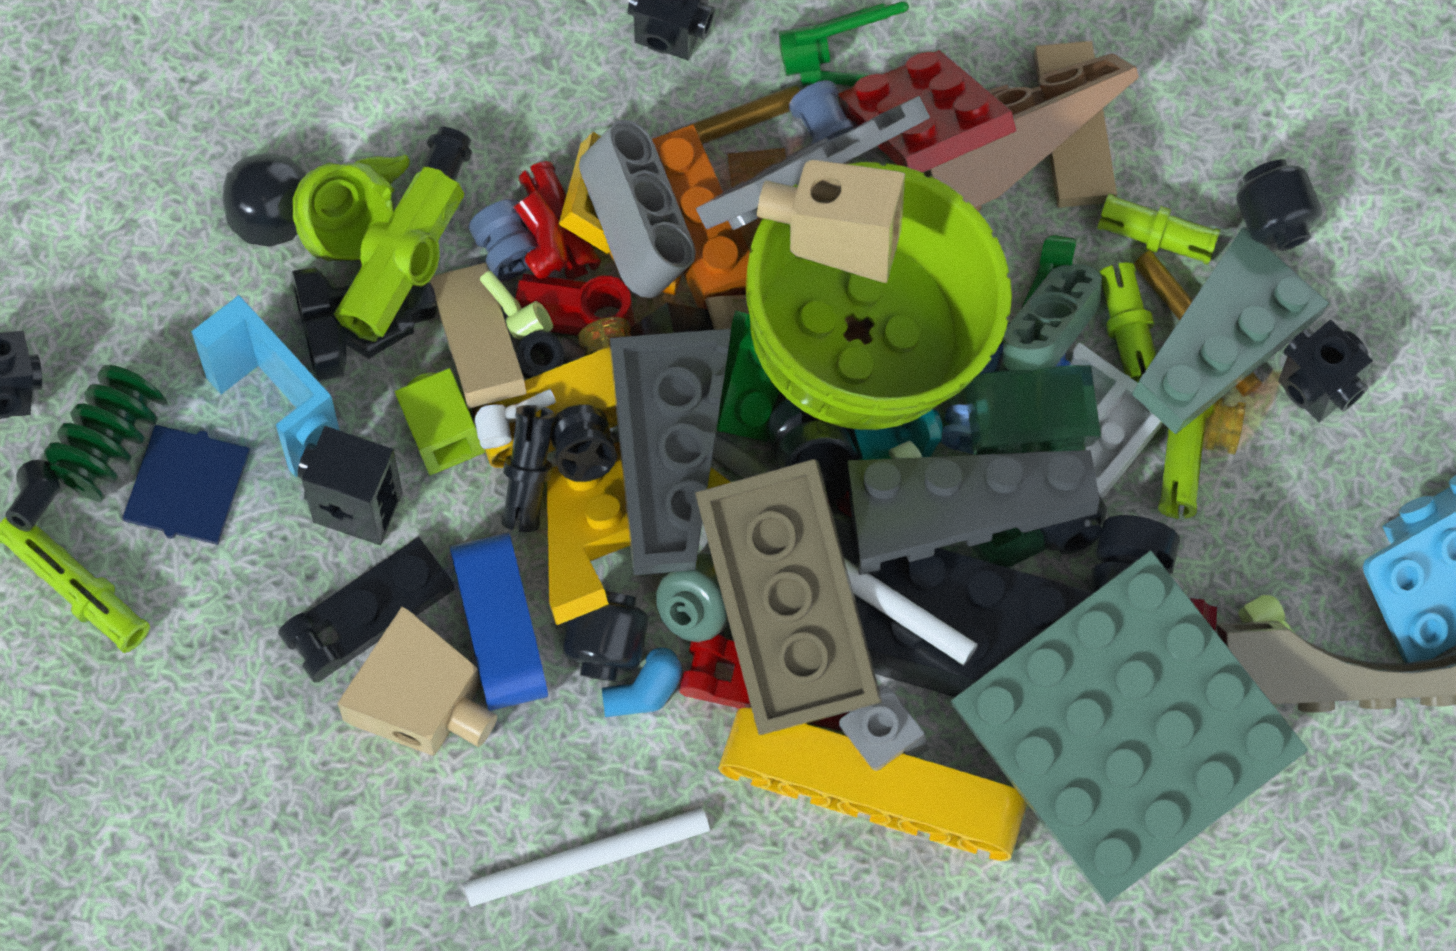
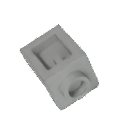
M888 685L879 690L883 703L851 711L842 717L839 722L842 731L874 771L880 770L902 753L917 758L928 750L925 733Z

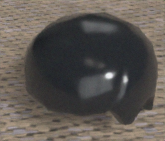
M266 152L245 157L233 165L232 170L227 173L223 184L222 200L226 221L231 230L248 244L271 247L293 240L298 234L293 220V196L300 180L306 176V173L290 157Z

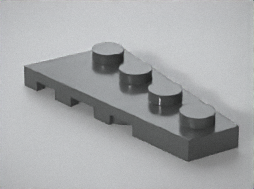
M731 329L610 338V357L633 575L690 571L696 568L703 521L695 492L708 488Z
M1091 450L851 460L847 463L846 478L859 575L880 570L881 562L906 556L908 561L912 562L934 556L935 548L966 541L967 546L970 547L992 540L993 533L1017 527L1024 533L1097 514L1100 500Z

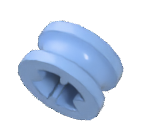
M958 404L948 407L945 420L949 425L943 427L942 444L950 449L974 455L990 453L993 441L988 435L996 432L997 418L986 410L970 405Z

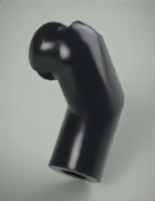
M38 459L26 462L18 469L16 474V482L20 493L5 513V517L11 525L21 531L28 532L32 530L61 489L58 477L55 472L51 471L50 464L47 461Z

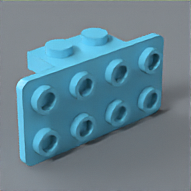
M1456 475L1449 480L1450 487L1433 497H1419L1403 505L1399 509L1400 516L1382 526L1391 544L1368 557L1363 564L1365 577L1401 658L1406 663L1433 659L1456 645Z

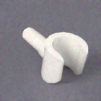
M551 389L516 405L512 404L508 407L503 405H486L480 408L475 417V424L482 448H497L510 443L512 437L509 423L516 422V408L523 405H536L537 411H539L543 407L556 403Z

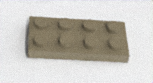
M813 459L695 492L758 734L765 735L883 703L818 461Z

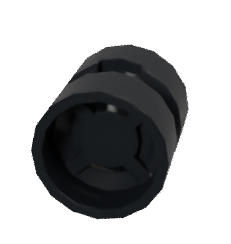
M788 399L780 403L771 414L767 425L768 440L774 457L777 460L778 468L781 469L816 459L819 463L829 502L844 496L848 491L846 478L847 463L851 460H859L854 443L849 436L848 428L819 420L802 411Z
M1135 515L1108 517L1103 522L1096 550L1097 559L1103 563L1097 564L1092 568L1087 591L1095 593L1149 551H1152L1171 575L1177 558L1180 536L1174 529L1150 518Z

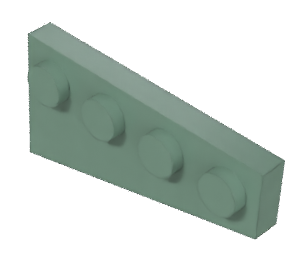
M1242 227L1140 378L1132 395L1173 433L1177 434L1286 346L1300 332L1313 324L1324 313L1329 302L1263 243L1255 241L1251 237L1250 232L1245 227Z

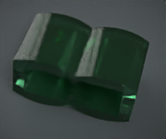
M1069 365L1033 371L1013 370L979 374L965 387L974 455L1027 453L1030 451L1086 450L1087 446H1092L1101 437L1091 365Z

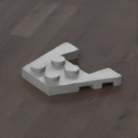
M920 96L885 111L843 135L829 141L827 138H824L787 156V159L760 171L757 176L737 184L700 205L696 210L706 230L725 221H728L732 230H735L759 218L757 217V208L765 180L790 186L796 184L798 186L804 164L807 161L819 160L843 164L929 119L930 116Z

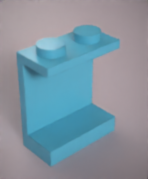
M238 295L191 331L206 379L220 394H223L259 366L292 402L296 409L276 424L288 469L297 477L300 459L306 446L309 443L317 445L324 426L340 431L332 396L242 297Z

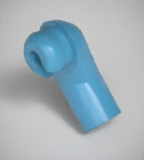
M666 647L655 648L647 654L645 658L646 663L633 684L602 687L605 718L655 712L663 708L681 681L682 665L677 655Z

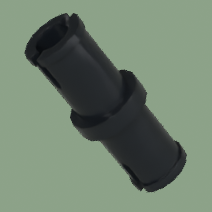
M523 405L516 408L512 455L506 457L503 473L508 477V486L501 524L507 529L513 530L515 528V521L520 520L518 532H533L539 529L544 482L551 479L552 463L547 460L555 413L543 407L540 417H536V405Z

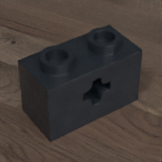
M324 426L317 445L309 443L306 446L298 466V478L302 480L304 500L308 502L313 523L381 546L403 494L394 449Z

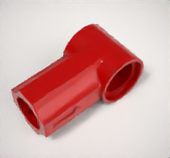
M523 274L522 279L519 280L515 299L518 300L522 308L535 301L542 304L553 323V329L549 332L584 336L595 345L604 348L610 347V338L631 336L629 328L635 325L631 293L625 283L619 278L610 275L597 276L588 282L553 277L538 279L535 275ZM604 307L619 309L615 315L609 318H600L594 315L595 312Z

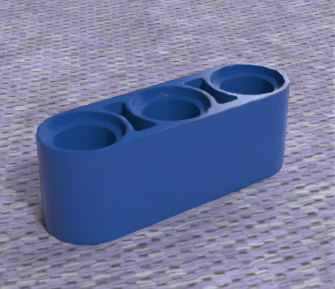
M506 532L449 545L466 621L471 634L479 676L484 689L487 709L494 711L548 698L543 667L510 533Z

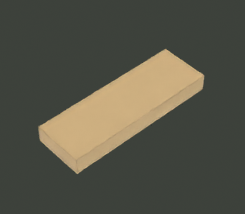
M1092 41L1035 46L1034 60L1038 86H1040V77L1047 72L1094 59ZM1102 109L1049 154L1057 208L1104 204L1109 193L1117 197L1104 111Z
M486 263L434 275L430 280L436 296V306L468 409L527 394L524 378L500 304L480 281L481 276L489 271Z

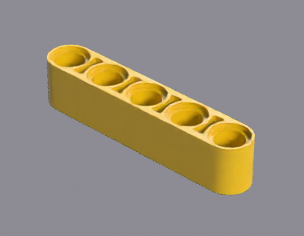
M740 708L737 710L718 766L719 771L732 780L738 781L739 777L743 776L752 779V786L794 799H798L799 794L811 797L810 803L856 818L858 812L871 816L869 822L915 836L918 830L929 833V840L973 854H976L978 849L990 852L989 859L996 861H1008L1012 858L1027 807L1025 800L1013 787L903 753L880 770L874 771L847 736L812 725L802 724L769 734L759 735L752 708Z

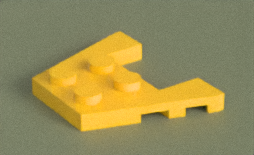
M620 442L614 443L617 454L615 465L607 474L599 479L588 482L573 481L565 478L559 472L558 466L552 468L551 479L547 481L549 604L557 625L609 605L605 589L590 561L630 546ZM710 468L707 489L731 483L715 469Z

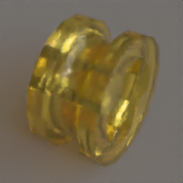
M608 317L590 323L578 334L580 346L587 350L584 356L609 348L610 338L629 337L631 335V327L629 322L621 317Z
M1223 398L1214 403L1205 449L1213 451L1216 446H1223L1226 448L1227 454H1236L1244 421L1246 403L1237 402L1235 406L1229 407L1224 403Z

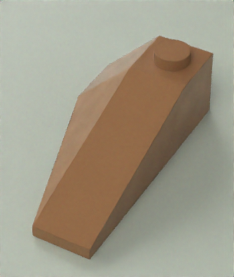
M1111 53L1047 72L1040 77V86L1031 89L1028 87L1009 89L1008 84L990 89L989 92L1012 111L1016 132L923 172L925 173L924 176L928 178L932 176L947 184L962 195L966 203L969 201L979 212L982 208L981 205L999 198L1139 78L1136 66Z

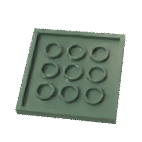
M1149 551L951 700V706L1105 905L1126 891L1309 750L1152 551Z

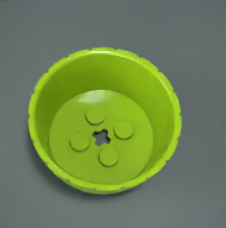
M857 162L848 165L905 173L902 230L887 283L794 255L790 251V224L763 218L756 230L751 244V252H749L746 298L755 352L762 368L777 389L802 411L819 420L851 429L878 430L914 421L930 412L940 403L955 396L973 381L992 359L990 357L996 353L1004 338L1009 321L1006 320V317L1010 315L1012 292L1011 280L1007 278L1009 269L1005 254L997 237L992 236L993 230L984 217L969 201L966 203L962 195L934 177L930 176L928 178L924 176L925 173L905 166L888 163L884 166L880 165V162ZM853 316L859 322L868 318L874 326L868 333L872 339L869 344L864 345L859 339L852 340L851 342L845 339L843 334L848 329L847 322L845 321L847 317Z

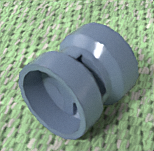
M505 199L485 207L470 220L468 226L477 246L486 248L488 255L485 261L499 281H507L530 271L531 269L525 262V256L529 251L538 246L536 238L528 231L526 224L513 208L520 202L515 199Z

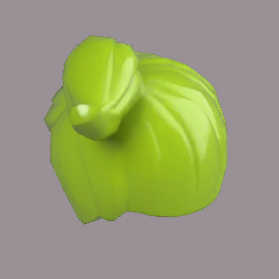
M406 154L396 157L371 156L359 159L354 163L347 162L341 165L328 162L311 170L300 180L293 196V220L296 231L308 252L315 258H322L328 262L361 259V245L368 229L376 222L388 223L394 212L395 206L392 195L395 189L391 184L409 167L410 159Z

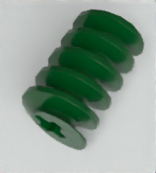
M104 365L97 373L100 384H91L84 392L87 404H76L70 412L74 423H63L58 429L57 435L61 443H49L43 451L45 459L50 464L51 471L55 472L61 482L82 496L100 503L105 498V495L94 483L96 479L115 483L119 478L109 466V460L113 459L127 464L132 459L131 455L121 445L122 441L127 440L136 444H142L145 440L143 434L134 425L135 422L138 420L155 425L158 418L147 405L150 401L161 405H168L163 394L149 381L133 371L115 365Z

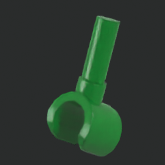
M1051 235L1045 239L1036 276L1021 307L1026 304L1052 269L1061 265L1072 266L1076 239L1059 235Z

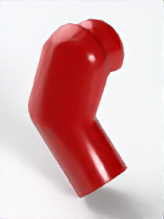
M536 190L513 208L538 243L537 247L526 254L525 262L538 279H546L554 270L560 272L567 263L565 229L559 225V219Z

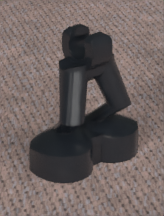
M316 266L292 271L293 289L298 312L305 332L314 376L318 381L344 376L347 362L346 345L365 358L370 359L403 338L414 334V323L431 320L436 315V296L430 283H426L423 286L413 285L384 336L378 337L376 342L358 337L348 328L341 326L334 315L351 285L332 288L327 278Z

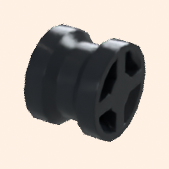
M578 404L565 408L554 417L550 438L553 447L556 449L555 458L559 472L565 478L578 482L592 481L607 474L615 465L617 454L614 442L609 436L611 431L607 416L600 408L592 405Z

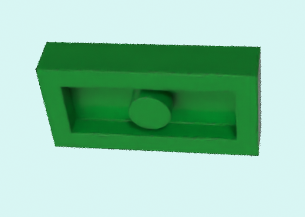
M735 310L730 328L731 335L716 431L767 442V425L771 414L776 408L780 391L762 368L755 352L751 336L750 314Z

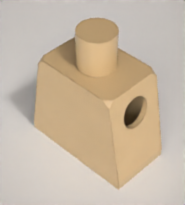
M810 160L804 164L798 187L767 180L764 181L758 202L757 217L790 224V251L794 255L887 283L902 230L905 173Z
M401 607L338 701L342 719L346 723L432 756L436 755L450 732L480 747L489 737L497 721L496 714L472 701V698L480 688L478 669L413 613Z

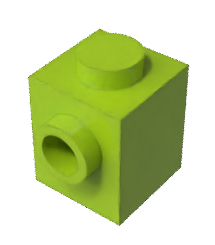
M450 368L439 373L429 372L421 374L412 379L407 386L394 391L430 476L485 453L484 448L480 445L476 427Z

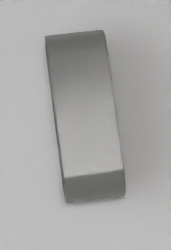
M623 119L616 121L580 157L579 168L622 280L635 294L641 297L652 298L658 296L694 262L696 252L654 142L640 125Z

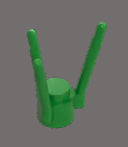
M906 1L888 6L881 3L813 26L809 25L778 31L785 75L800 74L802 87L825 80L832 81L835 85L855 86L858 80L868 76V74L820 70V64L830 63L827 37L905 13L909 9V4Z

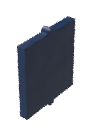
M155 424L122 518L123 521L164 531L168 539H173L176 535L219 545L250 453V448L209 438L206 431H199L196 435Z

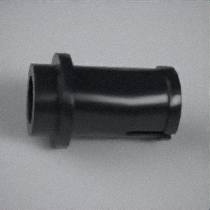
M440 127L437 134L430 135L427 140V144L431 149L424 166L441 170L446 176L455 181L462 163L469 161L472 156V150L469 148L471 139L459 130L450 127Z
M543 331L528 334L521 340L515 352L522 375L526 378H532L562 366L564 360L563 346L560 341L552 334ZM531 349H537L543 354V366H539L532 361L530 356Z

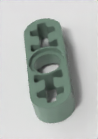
M1072 264V266H1058L1047 275L1006 328L1003 338V363L1009 370L1023 375H1039L1049 372L1058 364L1101 305L1102 276L1100 272L1087 265Z

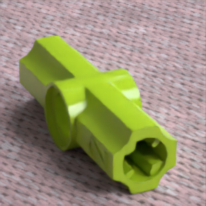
M424 166L422 171L417 172L388 223L376 222L371 225L361 245L360 257L362 267L334 313L341 326L348 328L360 338L376 342L378 337H383L412 286H423L431 280L438 267L440 257L438 241L465 196L458 182L450 179L441 170Z

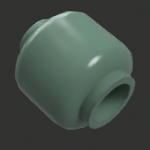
M704 552L697 555L695 570L669 572L662 578L656 592V607L661 620L672 633L683 640L693 642L710 640L730 625L711 553Z

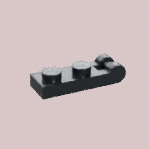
M418 537L310 611L299 613L290 618L280 628L278 635L290 650L297 649L305 660L302 667L313 682H320L379 642L401 607L417 616L454 591V582ZM331 625L340 639L332 645L325 646L317 634Z

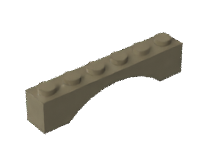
M1279 621L1217 624V635L1273 705L1298 703V710L1302 712H1328L1335 710V701L1359 700V707L1363 709H1390L1397 706L1396 699L1419 697L1420 704L1425 706L1441 707L1456 705V651L1435 659L1411 663L1365 662L1331 653L1299 637Z

